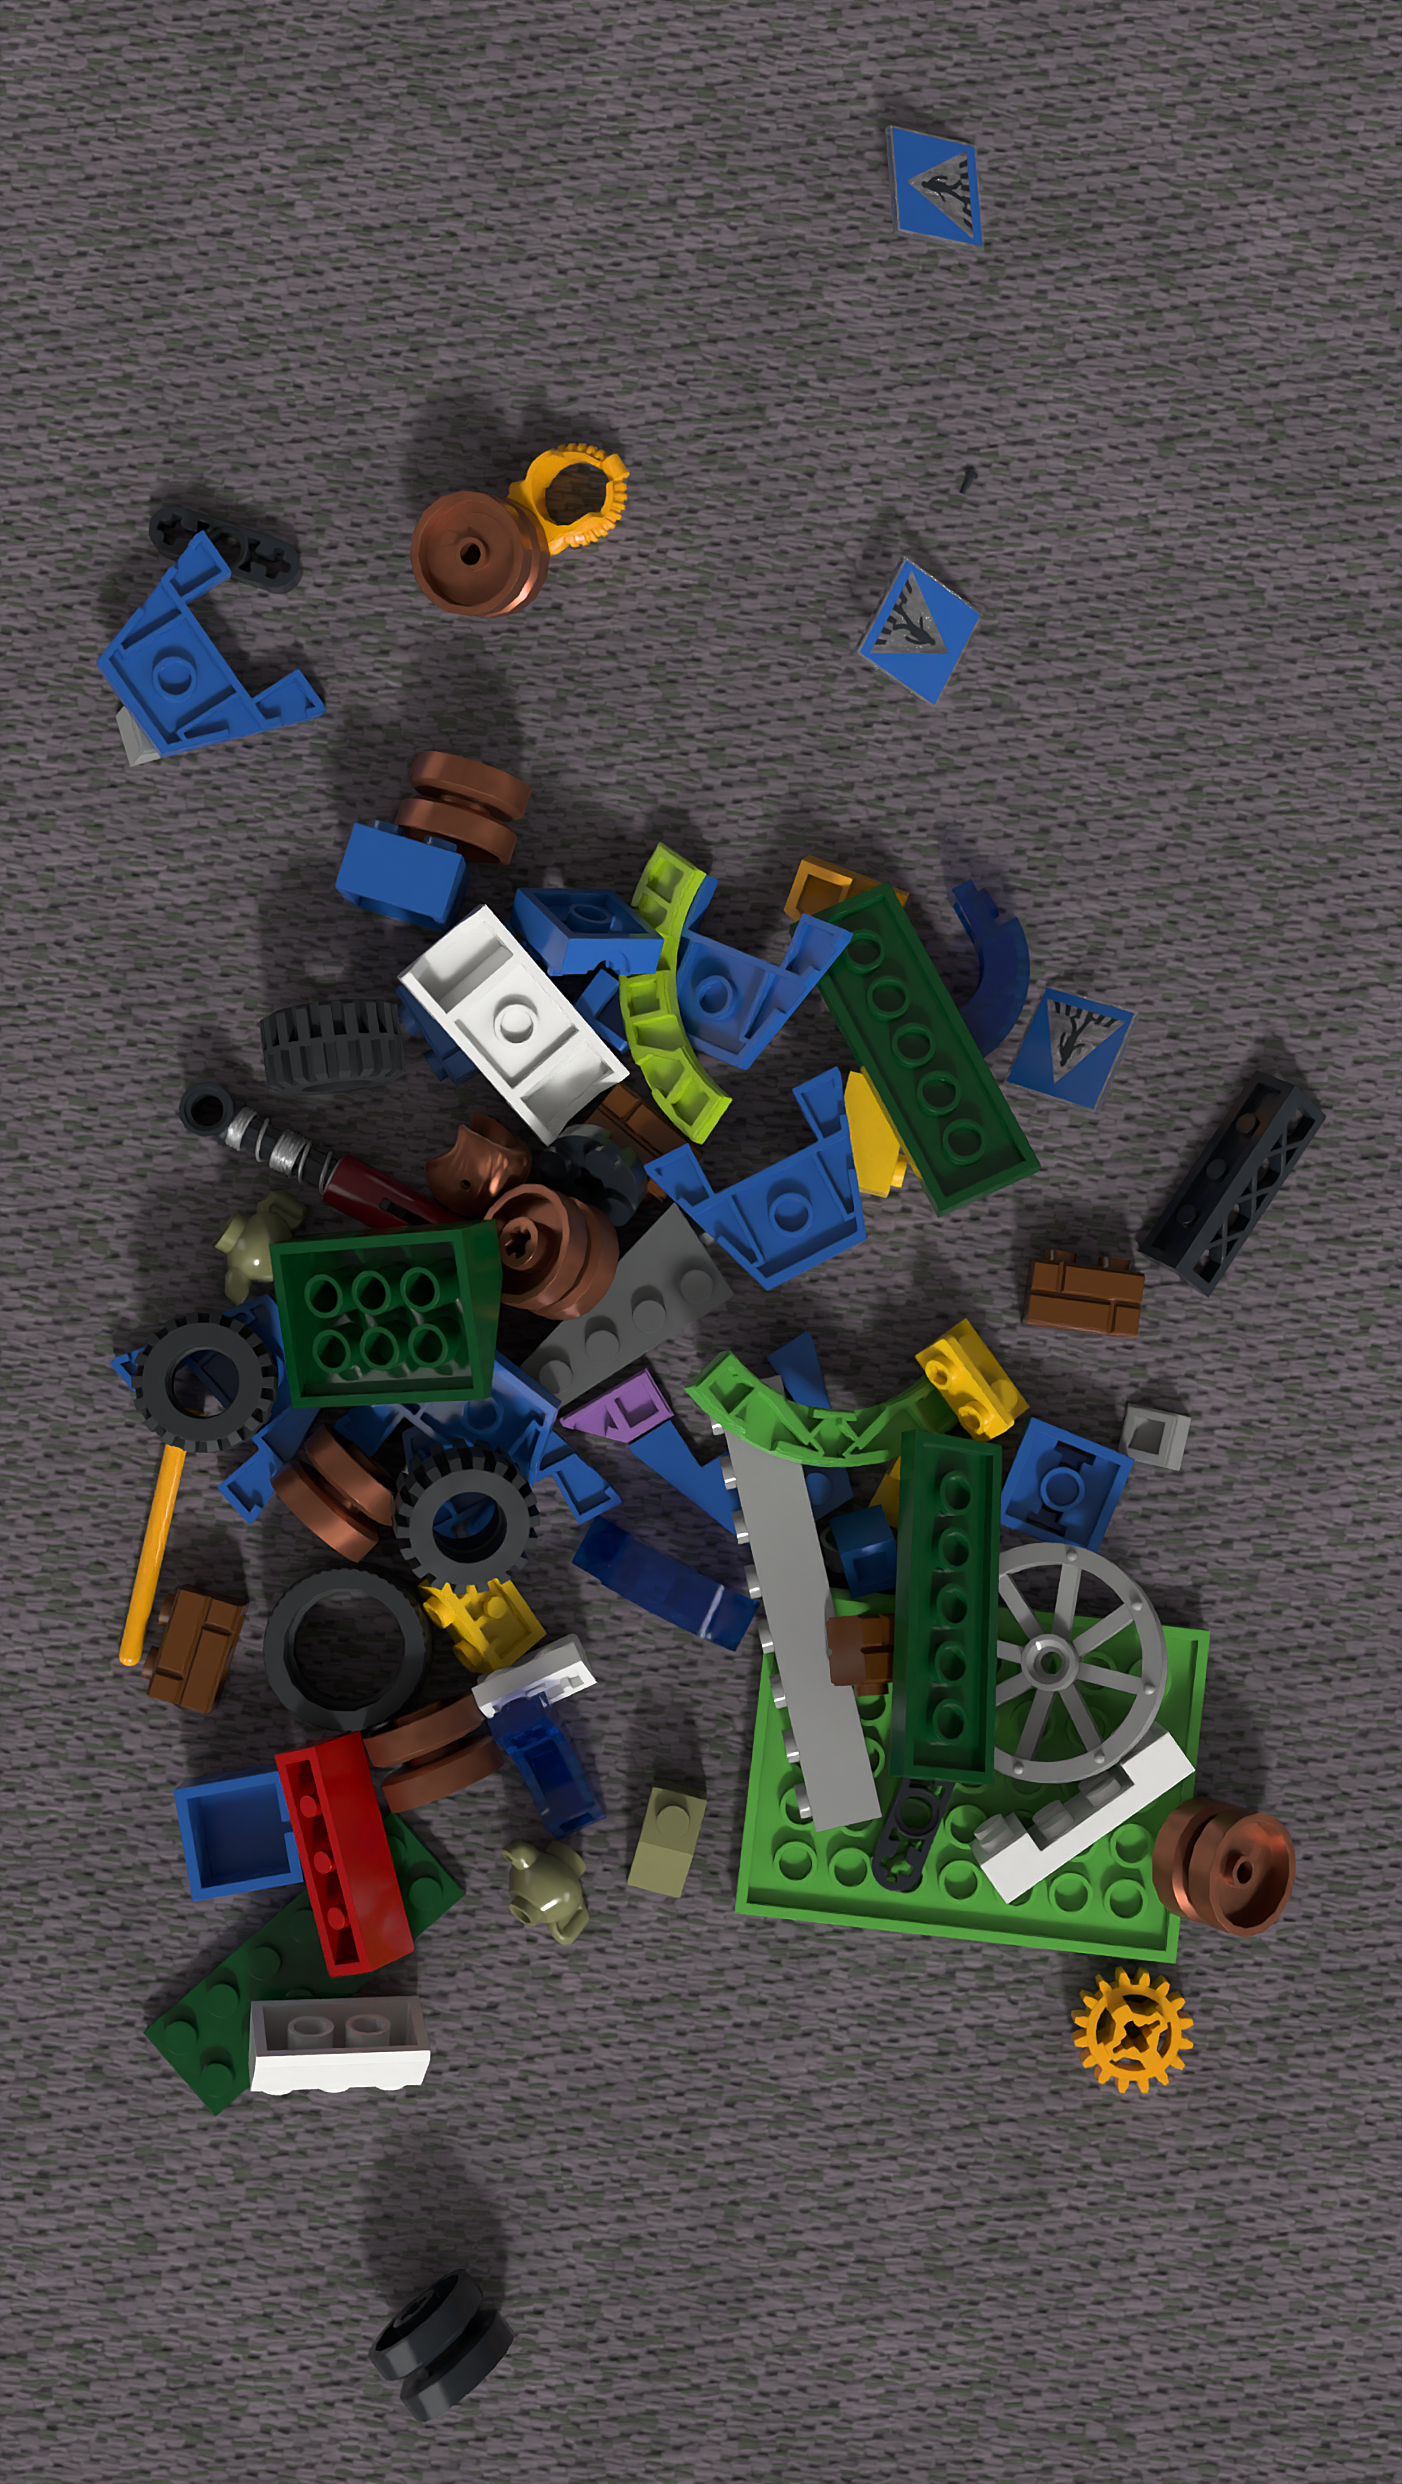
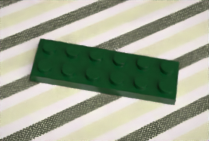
M889 881L810 915L853 933L849 944L816 983V986L937 1217L940 1218L1037 1173L1041 1167L1038 1158ZM799 921L790 924L789 934L791 938H793Z
M917 1429L901 1433L889 1776L975 1785H994L1002 1445Z
M390 1812L382 1821L412 1941H414L466 1894L467 1890L400 1813ZM305 1887L154 2021L143 2033L216 2117L250 2087L248 2061L251 2001L350 1998L386 1965L372 1972L329 1977L308 1889Z

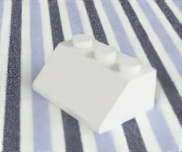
M419 1996L251 2001L248 2061L251 2091L283 2095L292 2090L321 2089L325 2092L337 2093L345 2091L349 2087L376 2086L383 2090H397L405 2085H421L430 2062L431 2050Z

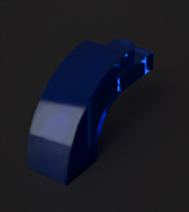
M972 879L953 888L947 898L978 956L980 973L976 991L972 999L958 1011L985 1059L1007 1037L1022 1012L1029 988L1030 956L1025 934L1018 918L1015 917L997 927L994 919L999 917V913L992 897L985 888L978 891Z
M597 1515L593 1520L571 1562L602 1581L601 1584L636 1605L696 1636L736 1652L761 1604L727 1582L671 1556L601 1515Z
M545 1691L531 1697L514 1699L503 1705L499 1712L493 1714V1717L487 1719L494 1740L511 1756L531 1792L545 1828L557 1840L607 1818L603 1804L576 1744Z

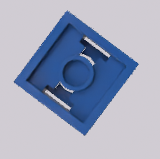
M517 888L509 923L527 940L525 951L527 953H534L548 967L547 973L550 976L587 974L588 970H595V967L600 962H603L606 968H611L619 976L655 974L664 938L612 889Z
M1027 1416L1016 1442V1451L1012 1463L1001 1485L1000 1524L1043 1542L1074 1545L1097 1554L1135 1459L1034 1417ZM1061 1441L1088 1452L1091 1456L1090 1458L1057 1445V1442ZM1059 1462H1063L1077 1470L1079 1462H1082L1078 1473L1070 1468L1058 1466ZM1043 1503L1053 1510L1062 1512L1058 1523L1056 1519L1059 1513L1046 1511L1042 1508ZM1026 1518L1060 1531L1059 1535L1025 1522Z

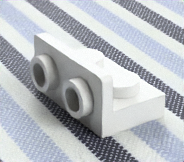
M572 1633L521 1656L510 1667L496 1670L491 1674L484 1673L480 1675L477 1679L478 1685L471 1689L478 1708L497 1729L597 1683L580 1639L576 1634Z

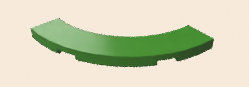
M730 1350L720 1352L683 1388L703 1411L724 1429L747 1444L782 1459L819 1467H854L889 1461V1459L901 1456L902 1432L917 1429L945 1434L959 1422L957 1415L936 1386L930 1382L926 1373L911 1387L878 1405L858 1410H833L815 1406L808 1407L784 1398L782 1393L757 1378Z

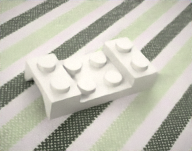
M479 904L397 976L546 1146H549L558 1137L567 1121L600 1092L619 1083L630 1074L486 904Z
M1153 1721L1141 1741L1130 1753L1115 1764V1768L1109 1772L1105 1770L1097 1775L1083 1779L1078 1785L1081 1792L1064 1804L1060 1800H1056L1043 1807L1033 1816L1032 1820L1035 1824L1026 1830L1013 1812L1006 1818H1003L1001 1814H997L983 1822L974 1831L976 1839L968 1845L980 1867L1006 1904L1195 1771L1167 1730L1156 1721Z

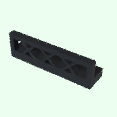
M1256 1070L1138 1251L1153 1263L1174 1272L1194 1290L1209 1298L1327 1116L1296 1085ZM1298 1109L1304 1116L1292 1135L1287 1136V1124ZM1270 1157L1268 1172L1261 1181L1257 1182L1259 1167L1265 1158ZM1240 1203L1239 1216L1232 1226L1227 1227L1229 1213L1235 1204ZM1211 1248L1210 1260L1199 1276L1193 1268L1204 1251Z

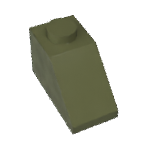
M654 1776L627 1885L680 1898L707 1804V1790Z

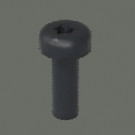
M967 470L965 473L967 478L959 492L963 495L966 494L973 479L977 480L978 475L971 470Z

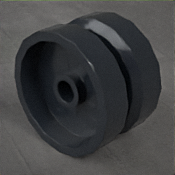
M456 2269L444 2275L406 2305L377 2336L369 2349L368 2358L385 2380L396 2381L404 2379L400 2390V2399L414 2418L420 2422H426L438 2417L476 2388L504 2357L514 2340V2331L497 2309L479 2310L483 2299V2291L466 2269Z

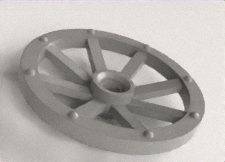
M1044 1542L1027 1544L1000 1553L999 1593L1030 1642L1026 1647L997 1640V1657L1020 1663L1023 1672L996 1686V1707L1034 1687L1038 1689L1015 1755L995 1744L994 1769L1017 1779L1049 1784L1069 1783L1097 1775L1122 1760L1136 1747L1152 1725L1160 1708L1167 1679V1649L1158 1615L1143 1589L1129 1574L1110 1560L1090 1550L1063 1543ZM1040 1565H1062L1051 1634H1047L1010 1575L1026 1568ZM1081 1570H1085L1109 1585L1122 1599L1124 1604L1079 1637L1070 1641ZM1135 1621L1142 1647L1141 1678L1084 1663V1656ZM1054 1653L1058 1654L1061 1657L1062 1666L1057 1673L1049 1674L1047 1669L1050 1668L1051 1656ZM1079 1680L1137 1695L1123 1723L1105 1742L1076 1685ZM1060 1693L1088 1752L1063 1761L1036 1762L1034 1759L1056 1694Z

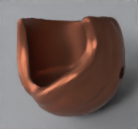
M474 1111L471 1116L470 1129L465 1125L458 1126L457 1139L452 1149L444 1154L428 1159L425 1163L426 1182L431 1192L442 1205L464 1216H478L482 1218L486 1216L489 1209L505 1192L526 1183L531 1171L532 1155L526 1143L504 1124L498 1123L495 1118L480 1115Z

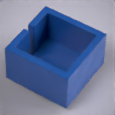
M372 820L370 827L354 823L335 884L336 889L347 903L357 908L444 934L452 929L457 923L471 878V872L468 866H466L463 856L455 853L457 846L449 841L433 836H425L423 843L402 837L404 833L402 828L380 820Z
M276 1763L188 1778L174 1789L192 1902L305 1881Z

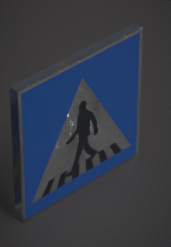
M893 125L886 127L893 235L970 251H983L985 246L977 145Z
M901 556L852 653L923 704L935 709L983 613L908 557Z
M1045 985L1003 1083L1010 1087L1098 1115L1141 1014L1135 1010Z

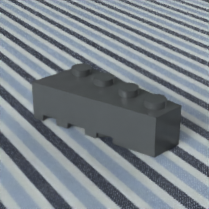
M674 1202L617 1263L615 1277L604 1298L589 1313L570 1321L563 1320L519 1368L562 1401L560 1408H562L735 1295Z

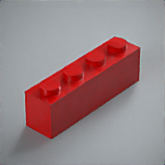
M360 1731L321 1738L274 1755L329 1977L372 1972L415 1951Z

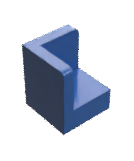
M600 969L573 1007L605 1045L623 1057L630 1047L624 1030L620 1006V984L618 980L603 969Z
M882 1505L871 1506L831 1518L829 1523L839 1551L851 1598L854 1599L896 1587L897 1548Z

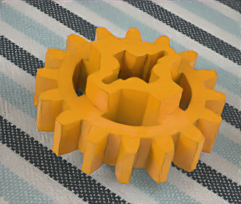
M1122 1966L1116 1967V1981L1108 1983L1102 1975H1096L1095 1980L1099 1990L1093 1994L1082 1989L1079 1995L1087 2007L1085 2010H1072L1071 2012L1074 2023L1083 2027V2029L1071 2033V2040L1075 2047H1087L1078 2056L1085 2068L1096 2065L1094 2076L1101 2084H1104L1111 2076H1114L1115 2086L1121 2093H1125L1130 2081H1136L1141 2092L1148 2093V2079L1154 2076L1164 2086L1167 2085L1169 2079L1165 2069L1171 2065L1174 2068L1183 2070L1185 2064L1177 2052L1179 2049H1192L1194 2044L1188 2035L1181 2032V2030L1194 2025L1193 2019L1188 2012H1177L1186 2001L1178 1991L1167 1995L1170 1983L1162 1975L1150 1984L1149 1973L1144 1967H1138L1134 1979L1128 1978ZM1132 1994L1148 1997V1999L1142 2003L1124 2000L1122 1996ZM1106 2007L1108 2014L1105 2027L1099 2030L1096 2036L1098 2019ZM1132 2020L1138 2026L1141 2033L1134 2039H1131L1123 2027ZM1167 2029L1164 2043L1157 2051L1160 2033ZM1125 2057L1139 2060L1141 2062L1136 2064H1124L1117 2061Z

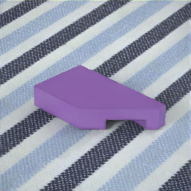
M645 1368L559 1420L563 1427L628 1443L674 1414L649 1371Z

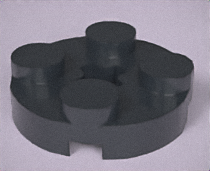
M590 1124L570 1126L539 1155L538 1165L543 1185L557 1190L567 1197H574L592 1204L607 1214L615 1228L624 1226L637 1212L648 1190L647 1175L640 1158L629 1145L622 1150L615 1142L609 1140L613 1133L603 1127ZM586 1169H588L592 1177L600 1178L602 1183L597 1185L590 1181L585 1174Z

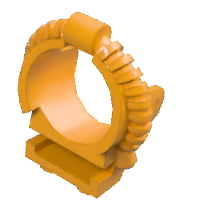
M569 443L567 447L563 444L559 445L556 450L552 448L538 456L530 465L526 473V479L511 483L509 495L506 497L514 499L533 512L545 530L550 556L556 555L567 548L569 544L572 547H579L580 544L583 546L589 545L590 541L596 542L600 540L601 535L605 537L609 534L608 530L610 528H615V522L617 520L620 521L622 517L620 515L621 511H625L626 505H624V501H627V494H625L627 483H624V480L628 478L630 472L618 454L608 457L606 451L602 449L598 451L596 446L590 445L588 447L585 443H579L578 446L576 443ZM587 463L599 469L602 468L610 482L606 484V498L600 512H589L570 525H557L550 518L546 507V488H549L553 479L561 470L572 464Z

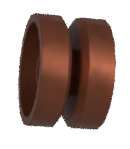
M462 490L441 496L423 512L413 531L410 559L415 580L428 600L446 612L474 617L500 618L519 613L536 599L547 579L550 551L545 530L532 511L514 499Z
M437 751L417 752L408 781L415 791L422 796L401 800L394 825L404 830V837L423 843L425 836H433L449 841L457 846L455 853L461 854L464 859L494 866L509 865L517 837L513 830L503 822L524 818L531 795L530 786L502 770L481 762Z
M523 1184L505 1192L489 1209L484 1220L495 1219L503 1272L501 1303L519 1309H528L534 1314L549 1319L570 1321L589 1313L604 1298L615 1277L619 1257L617 1232L605 1212L590 1203L574 1197H567L557 1190L538 1184Z
M325 1422L304 1443L308 1458L316 1468L302 1460L289 1459L270 1479V1483L281 1500L316 1535L343 1556L358 1563L379 1542L377 1530L368 1516L381 1524L392 1526L391 1494L398 1493L396 1480L374 1456H368L355 1442H350L336 1431L331 1424Z
M472 1690L442 1700L437 1699L422 1704L393 1718V1721L362 1737L373 1766L384 1768L409 1760V1763L387 1775L381 1783L392 1813L407 1811L450 1795L489 1776L505 1764L493 1736L482 1734L460 1741L457 1740L477 1729L486 1718L478 1708Z
M1204 1796L1185 1800L1169 1814L1157 1835L1152 1855V1881L1159 1901L1173 1915L1245 1938L1263 1933L1280 1917L1290 1899L1296 1875L1295 1849L1289 1831L1276 1817Z

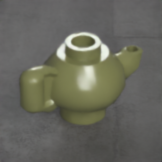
M282 1190L271 1191L266 1199L258 1202L257 1214L250 1217L237 1209L215 1242L214 1247L227 1254L228 1271L225 1275V1295L237 1307L245 1301L252 1284L270 1283L274 1280L268 1245L294 1238L292 1233L300 1229L307 1216L305 1204Z
M519 1839L513 1840L501 1849L504 1858L513 1864L509 1871V1894L512 1899L508 1906L509 1910L527 1926L535 1927L538 1922L547 1923L548 1931L556 1941L565 1946L572 1944L589 1922V1911L585 1906L584 1898L582 1897V1887L578 1880L586 1870L584 1861L575 1851L559 1841H552L545 1851H538L531 1843Z

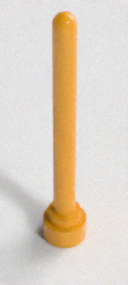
M184 1408L194 1415L206 1416L204 1412ZM165 1444L119 1651V1660L126 1666L137 1664L141 1658L187 1452Z

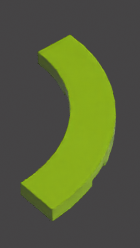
M659 842L645 866L630 906L664 938V943L655 974L619 976L620 1006L624 1030L635 1064L640 1065L645 1079L652 1089L651 1094L674 1125L693 1142L703 1145L733 1100L714 1082L696 1057L686 1036L677 999L676 965L680 936L689 907L706 873L668 845Z

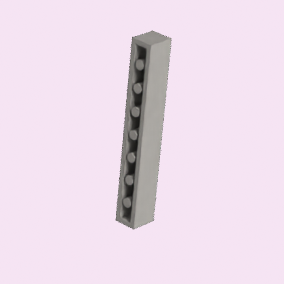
M781 1375L760 1379L776 1391L782 1393L784 1398H786ZM710 1417L714 1435L725 1433L730 1455L719 1457L726 1490L737 1488L742 1509L732 1511L738 1543L750 1542L755 1564L744 1566L751 1599L762 1597L767 1618L756 1621L763 1653L775 1651L779 1673L769 1675L776 1709L787 1706L792 1728L781 1730L788 1762L800 1761L805 1783L794 1785L801 1819L812 1816L815 1830L819 1832L882 1817L852 1685L835 1686L831 1683L829 1656L832 1654V1650L828 1648L826 1622L830 1617H836L802 1465L770 1455L747 1444Z

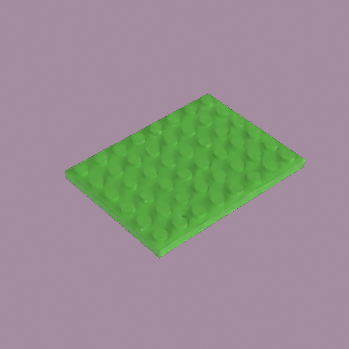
M829 1586L836 1617L895 1613L896 1593L879 1591L852 1599L848 1588ZM998 1605L997 1640L1026 1647L1030 1640L1008 1606ZM1032 1609L1047 1634H1051L1055 1611ZM1074 1614L1070 1641L1079 1637L1105 1617ZM1135 1621L1084 1656V1663L1141 1678L1142 1647ZM1161 1624L1167 1649V1679L1160 1708L1154 1721L1170 1733L1195 1771L1008 1904H1006L980 1867L968 1845L976 1839L974 1831L983 1822L997 1814H1001L1003 1818H1006L1013 1812L1027 1830L1035 1824L1032 1818L1043 1807L1056 1800H1060L1064 1804L1081 1792L1078 1785L1082 1780L1056 1784L1036 1783L1017 1779L994 1769V1785L956 1783L919 1879L907 1890H887L879 1885L873 1876L870 1866V1854L900 1777L889 1776L892 1683H888L889 1694L855 1697L882 1817L816 1832L812 1816L801 1819L794 1785L805 1783L800 1761L789 1763L781 1730L792 1728L788 1708L786 1706L776 1709L769 1675L779 1673L775 1651L763 1653L734 1913L1176 1964L1181 1917L1173 1915L1159 1901L1152 1881V1855L1157 1835L1169 1814L1185 1800L1193 1799L1210 1630ZM1054 1653L1051 1656L1050 1668L1047 1669L1049 1674L1057 1673L1062 1666V1660L1058 1654ZM997 1657L996 1686L1023 1672L1021 1664ZM1079 1680L1076 1685L1105 1742L1111 1733L1123 1723L1137 1695ZM1037 1687L996 1707L995 1744L1015 1755L1038 1689ZM1060 1693L1056 1694L1034 1759L1036 1762L1063 1761L1088 1752ZM1113 1765L1112 1767H1110V1768H1108V1769H1106V1770L1109 1772L1110 1770H1112L1113 1768H1115L1116 1765ZM911 1778L910 1783L927 1786L937 1795L942 1786H934L931 1780L922 1781ZM922 1796L907 1798L900 1808L901 1819L910 1826L923 1825L929 1820L932 1813L931 1803ZM895 1827L892 1828L890 1835L898 1836L900 1839L896 1854L893 1857L884 1855L881 1859L886 1864L887 1875L894 1877L898 1870L908 1871L910 1865L904 1859V1850L908 1840L916 1847L920 1845L922 1840L909 1838Z

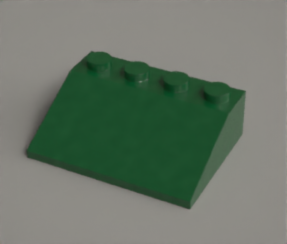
M495 1219L305 1234L268 1245L293 1409L485 1400L491 1397L503 1279Z

